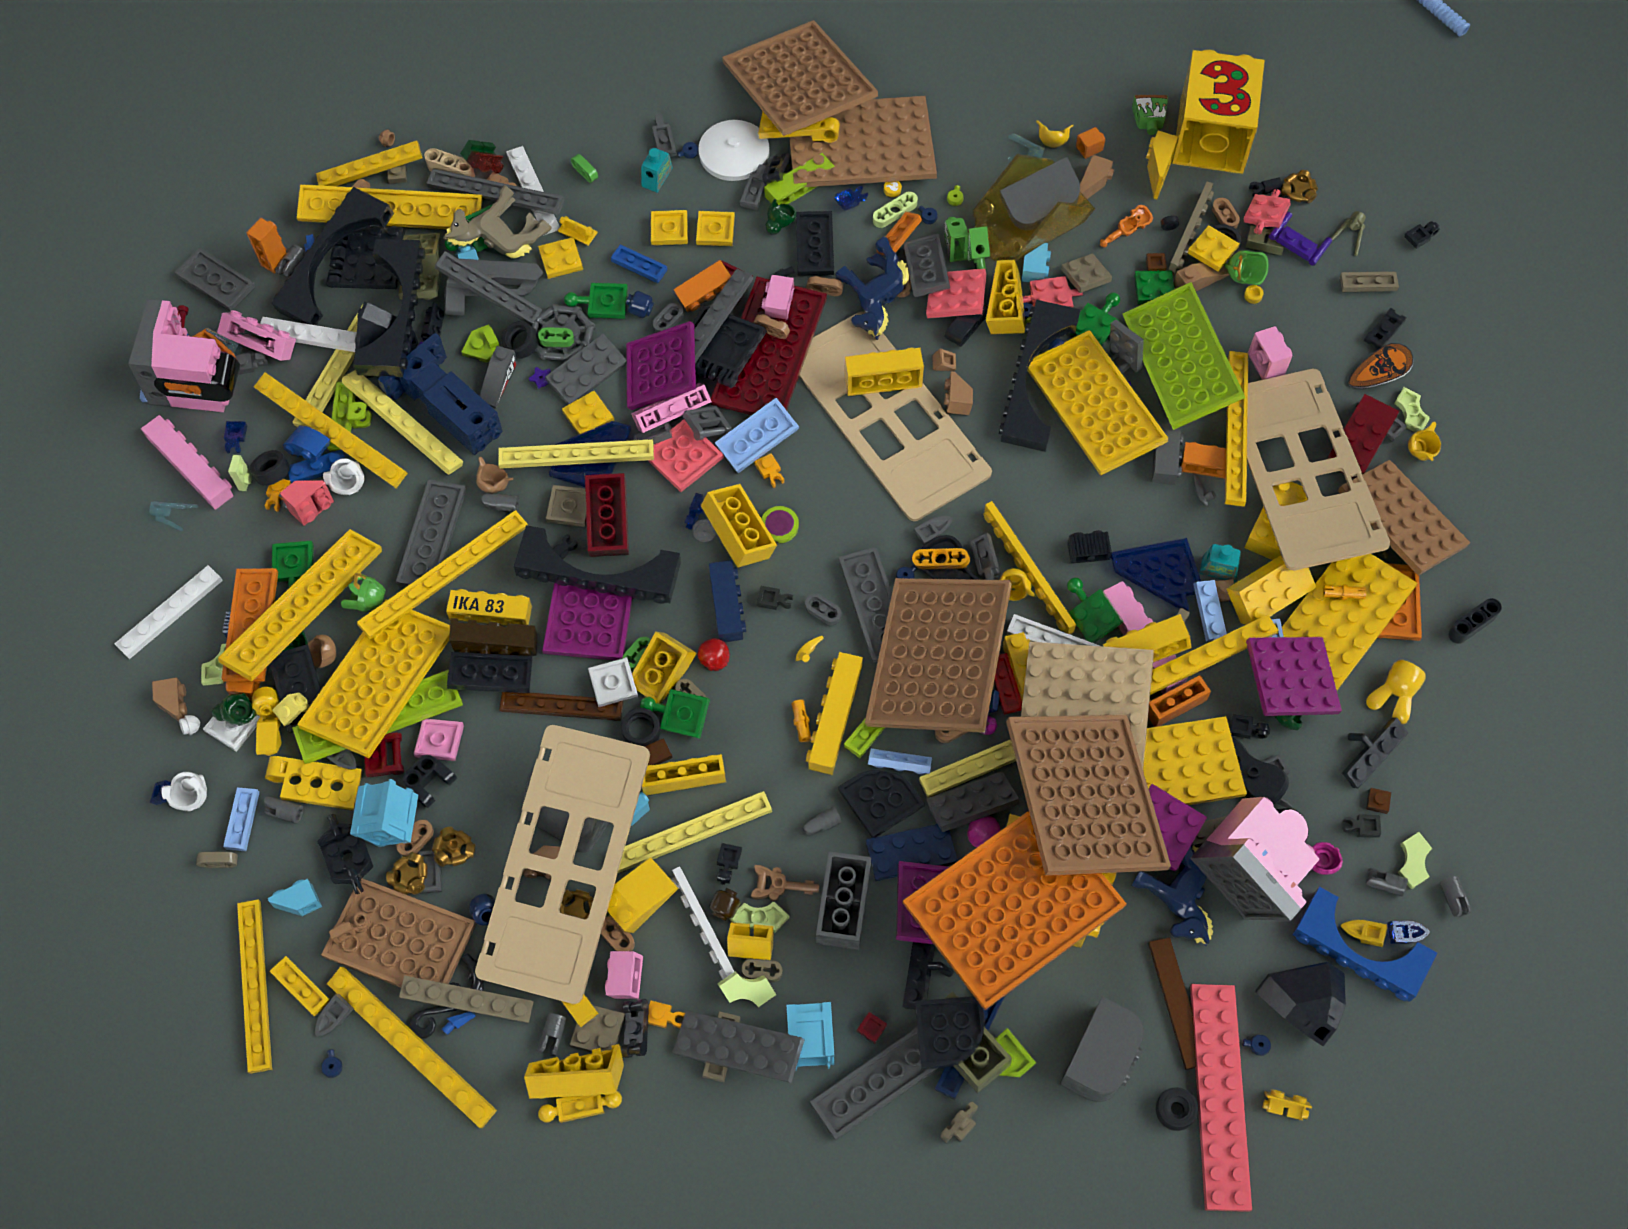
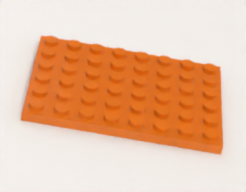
M1029 811L903 900L904 906L984 1010L988 1009L1127 905L1102 873L1045 875Z

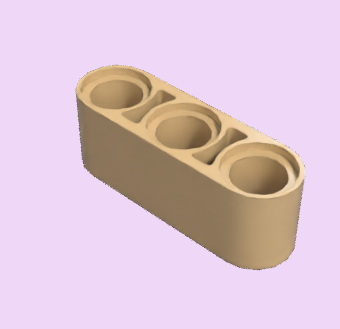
M435 148L428 149L424 154L427 167L431 172L432 169H438L475 177L471 161H466L462 157Z

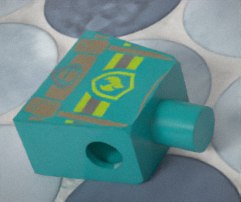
M657 148L650 149L648 156L641 166V185L643 188L658 193L673 169L667 152Z
M1212 544L1202 557L1199 574L1224 580L1233 579L1236 582L1241 551L1234 549L1230 545Z

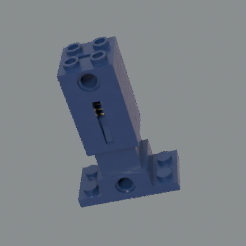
M436 333L406 356L408 367L404 369L403 377L381 376L378 378L382 392L393 401L399 399L404 392L414 401L419 398L426 404L429 415L473 455L483 451L492 440L497 439L503 432L497 411L452 371L447 374L439 367L447 356L441 337Z

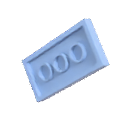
M775 398L716 441L715 445L736 472L740 473L797 431L799 426L778 399Z

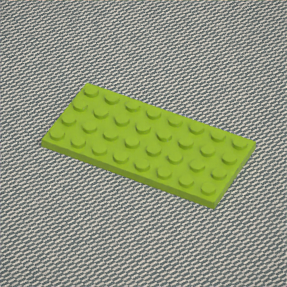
M1192 282L1122 314L1128 328L1144 339L1143 362L1173 430L1245 398Z

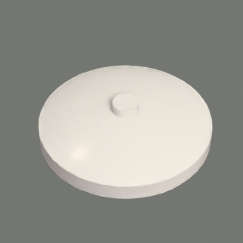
M742 120L723 121L710 127L701 137L699 142V158L705 170L719 179L727 181L745 180L749 178L750 174L757 172L759 164L766 165L769 158L768 139H759V128L752 123Z

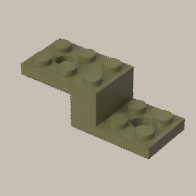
M440 233L404 235L403 240H420L422 248H425V259H422L423 273L419 276L420 290H417L418 299H433L438 295L442 275L440 271L435 269V264L439 260L438 253L441 235ZM401 284L399 289L400 300L403 299V291Z

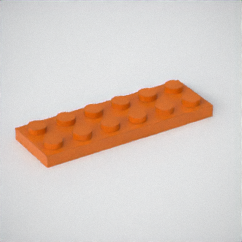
M276 568L236 569L226 649L275 602L278 570ZM223 665L222 680L224 682L265 681L266 668L253 681H250Z

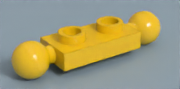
M617 1091L615 1094L605 1095L604 1097L601 1094L563 1097L556 1099L557 1107H553L550 1104L541 1106L538 1111V1117L541 1121L548 1123L554 1120L555 1116H559V1122L562 1123L604 1114L603 1106L605 1105L609 1108H617L622 1102V1096Z

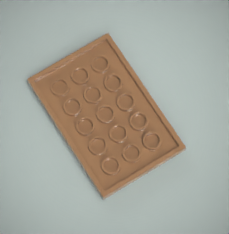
M1391 460L1362 474L1380 515L1383 527L1389 537L1391 548L1418 576L1465 549L1470 544L1465 536ZM1358 477L1352 480L1353 483L1359 482ZM1348 483L1343 484L1338 489L1340 494L1351 491ZM1377 523L1370 524L1374 530L1379 529Z
M362 878L361 885L364 891L361 893L359 890L360 894H355L353 890L337 924L348 921L352 923L353 917L357 913L365 912L371 918L369 927L356 931L357 935L339 944H336L330 936L321 956L398 987H402L404 975L449 984L477 923L472 919Z

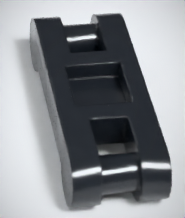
M784 153L779 157L777 155L770 157L762 175L764 184H769L774 180L776 182L783 180V172L787 164L791 162L789 153Z
M1390 308L1373 330L1368 333L1364 341L1375 345L1377 350L1387 344L1407 318L1403 315H1398L1394 309ZM1392 319V320L1395 321L1396 323L1393 324V323H1391L1389 320Z
M638 999L637 1002L632 1000L625 1001L623 1004L625 1031L624 1045L621 1048L622 1056L624 1058H629L633 1055L645 1056L647 1053L648 1001L646 999Z

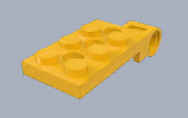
M762 111L758 135L759 139L812 136L813 141L833 143L838 139L840 123L836 118L828 117L783 136Z
M271 756L265 779L276 783H283L280 795L282 800L354 811L358 786H360L363 771L358 768L345 769L337 765L319 762L305 764L300 759ZM293 776L301 777V782L293 785L290 783V779ZM314 779L322 781V785L318 788H313L310 784ZM335 782L343 784V788L340 791L332 790L331 786Z

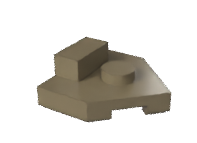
M973 1101L967 1104L964 1111L960 1110L951 1121V1125L942 1131L941 1139L945 1143L953 1136L961 1142L976 1126L971 1117L977 1112L978 1106Z

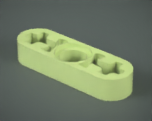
M906 192L876 210L873 214V224L878 228H884L901 218L905 212L914 210L917 207V195L913 192ZM893 207H897L900 209V211L895 213L892 212L890 209Z

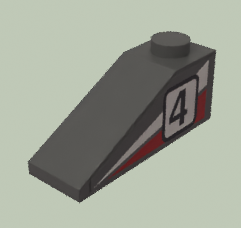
M500 346L496 347L490 359L480 392V397L493 408L497 407L518 363L514 350Z

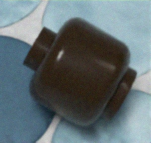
M727 887L725 891L717 890L709 905L712 910L711 914L725 921L727 918L732 919L741 904L740 899L736 897L738 893Z

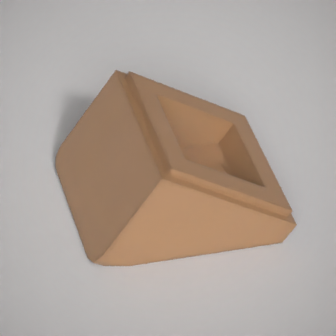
M943 349L936 351L933 354V370L955 371L956 354Z

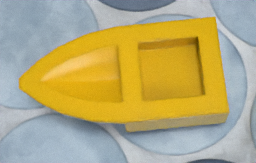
M1352 920L1341 924V928L1347 934L1360 939L1361 943L1383 947L1387 924L1367 920Z

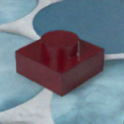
M869 1012L858 1027L857 1032L875 1044L887 1027V1023Z

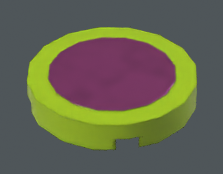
M784 506L772 507L761 518L775 542H788L798 532L799 519L790 508Z

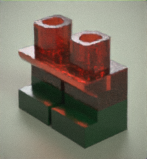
M468 140L460 153L472 168L480 169L482 172L487 173L489 170H492L495 174H500L504 168L501 162L503 156L494 153L496 146L491 142Z

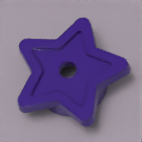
M536 367L535 374L529 377V381L535 382L538 389L548 385L545 376L551 373V370H541Z

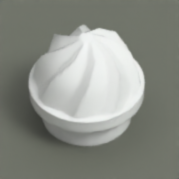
M185 715L184 718L179 719L183 735H193V733L198 731L200 721L197 717Z

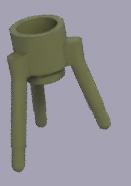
M1360 211L1353 212L1351 217L1347 218L1345 223L1331 237L1333 241L1347 225L1351 230H1359L1355 256L1358 255L1362 233L1365 228L1363 224L1366 219L1365 215Z

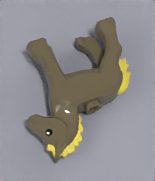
M503 185L497 202L489 210L478 215L469 223L465 218V212L461 209L456 210L451 227L446 229L447 233L443 239L448 240L453 245L464 247L467 244L471 245L479 237H482L484 243L489 248H494L500 254L510 258H518L524 256V253H529L532 250L529 245L534 244L538 238L547 234L552 227L543 219L538 222L529 212L525 218L526 223L523 230L518 234H513L508 226L499 218L515 201L512 197L514 195L513 191L506 185Z

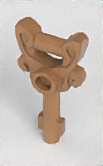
M761 865L754 866L758 881L757 888L753 890L751 898L755 900L770 897V900L776 901L779 895L784 894L785 889L804 891V894L813 895V892L819 893V884H814V881L806 880L805 883L786 881L785 875L782 874L781 869L778 867L773 868L771 871ZM766 877L771 879L772 884L769 889H765Z

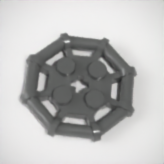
M552 304V307L539 315L532 327L536 331L538 326L541 328H568L573 332L574 343L569 347H547L543 349L538 342L535 351L542 360L550 359L566 362L591 343L595 324L587 318L579 306L568 307ZM558 313H565V314H572V315H571V317H568V316H566V315H558ZM555 314V317L547 322L543 321L549 316ZM577 318L580 319L584 326H578L575 322ZM585 333L584 340L580 341L579 336ZM575 346H578V347H576L575 349H573V350H571L570 352L567 353V351H569L570 349L574 348ZM555 349H556V350H560V352H563L564 354H562V353H554V352H552V351H555Z

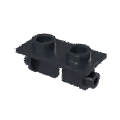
M433 302L432 307H428L426 310L424 323L429 325L423 326L421 333L423 341H426L434 333L439 336L441 335L445 312L435 302Z

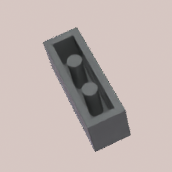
M1158 423L1167 435L1168 442L1154 449L1152 482L1175 485L1177 478L1181 477L1182 472L1179 461L1182 460L1183 455L1180 445L1183 444L1184 433H1181V427L1173 430L1170 424Z

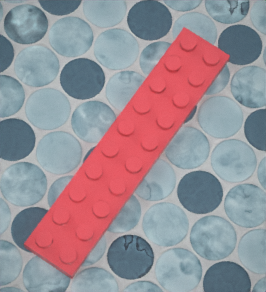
M1191 984L1190 997L1194 1024L1195 1070L1205 1211L1250 1212L1252 1211L1235 985Z

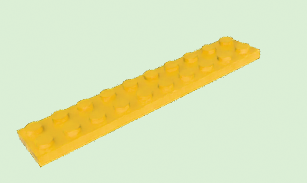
M300 184L297 220L327 223L334 215L336 208L344 201L346 194L353 187ZM357 188L389 204L394 215L386 226L448 229L451 227L456 210L461 209L464 211L466 217L482 209V195Z
M349 529L218 657L219 663L246 679L253 681L354 580L355 574L361 573L382 552V547Z

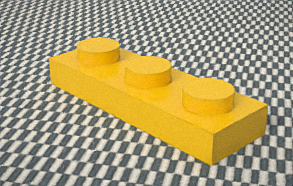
M287 956L270 970L281 984L314 1017L329 1003L330 999Z

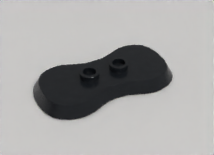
M942 535L928 541L921 549L962 548V545L955 537ZM944 554L936 557L937 563H943L946 560V555ZM950 554V558L957 559L958 562H961V560L964 558L962 554L959 558H953ZM923 555L919 559L920 563L925 559ZM967 566L954 569H923L933 579L979 580L969 571Z
M1232 737L1247 792L1245 797H1265L1273 804L1278 802L1289 786V779L1286 773L1276 765L1256 759L1240 741Z

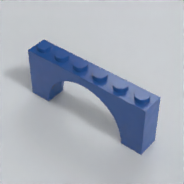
M1319 886L1292 935L1300 943L1309 944L1316 948V951L1321 955L1330 956L1339 965L1355 970L1358 976L1374 981L1375 985L1379 988L1388 989L1395 993L1398 999L1411 1002L1417 996L1437 952L1417 942L1407 955L1394 961H1373L1358 955L1346 945L1336 927L1335 907L1339 897Z

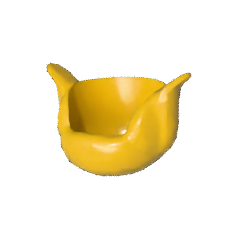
M1036 120V123L1039 125V138L1045 146L1050 148H1057L1066 143L1069 139L1070 128L1074 126L1071 125L1061 131H1050L1040 121Z
M1432 422L1429 427L1412 434L1408 440L1409 452L1421 461L1428 459L1433 461V458L1441 450V441L1434 431L1436 422Z
M1016 568L1008 569L1000 577L999 580H1010L1012 584L1011 589L1015 588V590L1010 591V601H1019L1025 598L1027 594L1035 596L1034 592L1031 591V581L1022 570Z

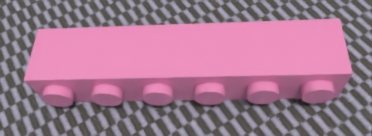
M158 415L141 428L144 435L216 510L234 496L230 490L232 488L231 484L225 478L222 480L219 477L220 473L214 466L211 468L208 466V460L202 454L199 456L196 453L198 451L191 442L188 444L185 442L186 438L180 431L176 432L174 430L175 427L169 419L164 420Z
M1123 581L1104 590V593L1124 621L1118 626L1124 636L1130 630L1136 629L1138 631L1145 628V625L1153 622L1144 613L1142 604L1133 597L1132 589L1126 586ZM1176 655L1154 662L1152 670L1176 659ZM1188 677L1160 691L1162 694H1165L1186 683Z

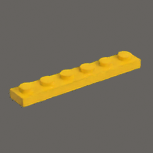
M416 140L316 173L318 185L339 186L422 159L420 145Z

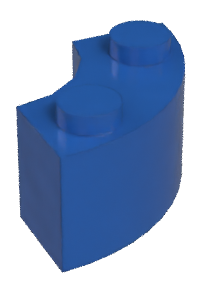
M298 426L284 442L283 446L284 450L291 455L303 456L307 460L311 459L316 462L329 446L330 439L310 427Z

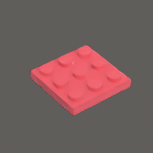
M986 269L947 272L950 288L928 295L927 318L982 314L987 275Z
M685 419L671 429L672 438L654 444V460H648L680 492L724 458L723 453L706 437L703 440H695L694 432Z

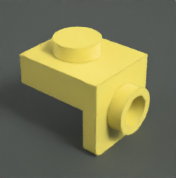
M294 693L288 694L273 709V712L281 723L286 726L301 712L307 711L310 706L303 695Z

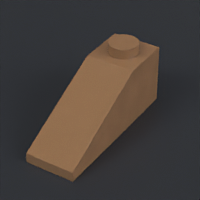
M1096 155L1092 156L1080 183L1079 199L1075 207L1102 189L1108 179H1112L1115 170L1112 169L1113 161Z
M1197 263L1177 271L1173 284L1177 289L1192 282L1195 291H1198L1229 276L1224 266L1218 272L1204 263Z

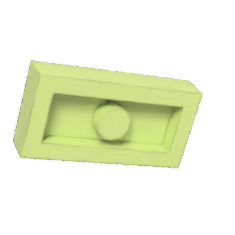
M233 455L228 472L238 490L247 491L248 484H251L252 474L249 472L241 455Z

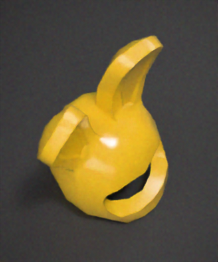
M1405 660L1394 662L1385 684L1367 697L1366 705L1372 710H1378L1393 694L1398 697V701L1392 718H1398L1402 724L1407 723L1411 712V699L1423 685L1426 679L1425 672L1415 664Z

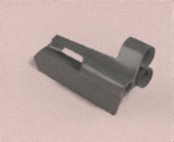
M459 259L499 284L520 286L518 289H509L519 296H525L535 288L538 279L543 275L540 267L532 263ZM448 277L447 285L444 287L445 315L464 316L465 297L480 295Z

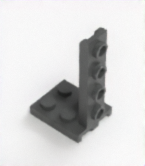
M1116 319L1111 323L1110 353L1113 354L1111 360L1121 374L1129 368L1138 372L1142 369L1144 339Z

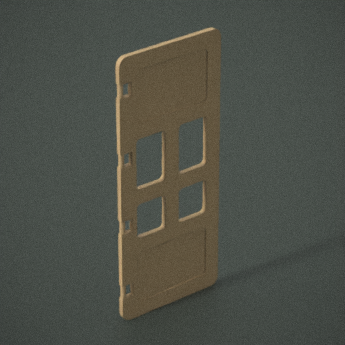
M858 312V313L854 314L853 316H855V315H861V314H864L865 312ZM853 316L813 337L799 377L907 518L911 521H918L988 480L992 475V469L983 457L978 454L975 447L951 417L946 414L942 406L923 383L920 388L904 389L888 399H884L879 392L862 394L872 408L853 419L848 418L835 401L847 394L845 356L896 350L883 332L879 339L876 340L875 337L869 335L864 329L853 326L851 321ZM913 400H916L939 428L920 440H916L894 413L895 410ZM939 411L943 418L938 419L934 413ZM878 420H882L904 447L903 450L886 460L879 458L860 433L862 429ZM972 453L977 460L972 462L968 457L969 454Z
M1309 369L1248 383L1247 462L1286 567L1289 570H1299L1387 550L1390 545L1389 537L1383 527L1380 515L1366 481H1364L1361 469L1345 435L1342 423L1320 371ZM1321 387L1323 393L1317 394L1315 388ZM1323 427L1327 431L1337 457L1311 463L1308 461L1298 433ZM1339 431L1341 437L1335 438L1333 432ZM1283 437L1294 467L1267 472L1256 443ZM1342 471L1351 491L1327 497L1322 496L1315 477ZM1357 476L1359 482L1353 483L1351 477ZM1296 480L1300 481L1307 501L1280 506L1273 486ZM1377 523L1379 529L1372 530L1370 524Z
M550 725L545 729L542 738L541 748L533 769L521 817L517 824L475 974L481 980L577 1004L583 999L650 759V752L644 746L557 725ZM546 749L552 750L549 762L543 760ZM544 806L569 813L568 823L556 859L534 855L529 852L539 813ZM527 812L534 813L530 825L524 824ZM588 817L610 822L614 825L604 864L599 871L573 863L584 821ZM524 869L550 874L552 877L544 906L541 908L519 903L515 900ZM509 876L515 878L512 890L505 889ZM569 880L596 887L594 900L587 919L560 913L561 902ZM490 942L496 943L492 956L486 954Z

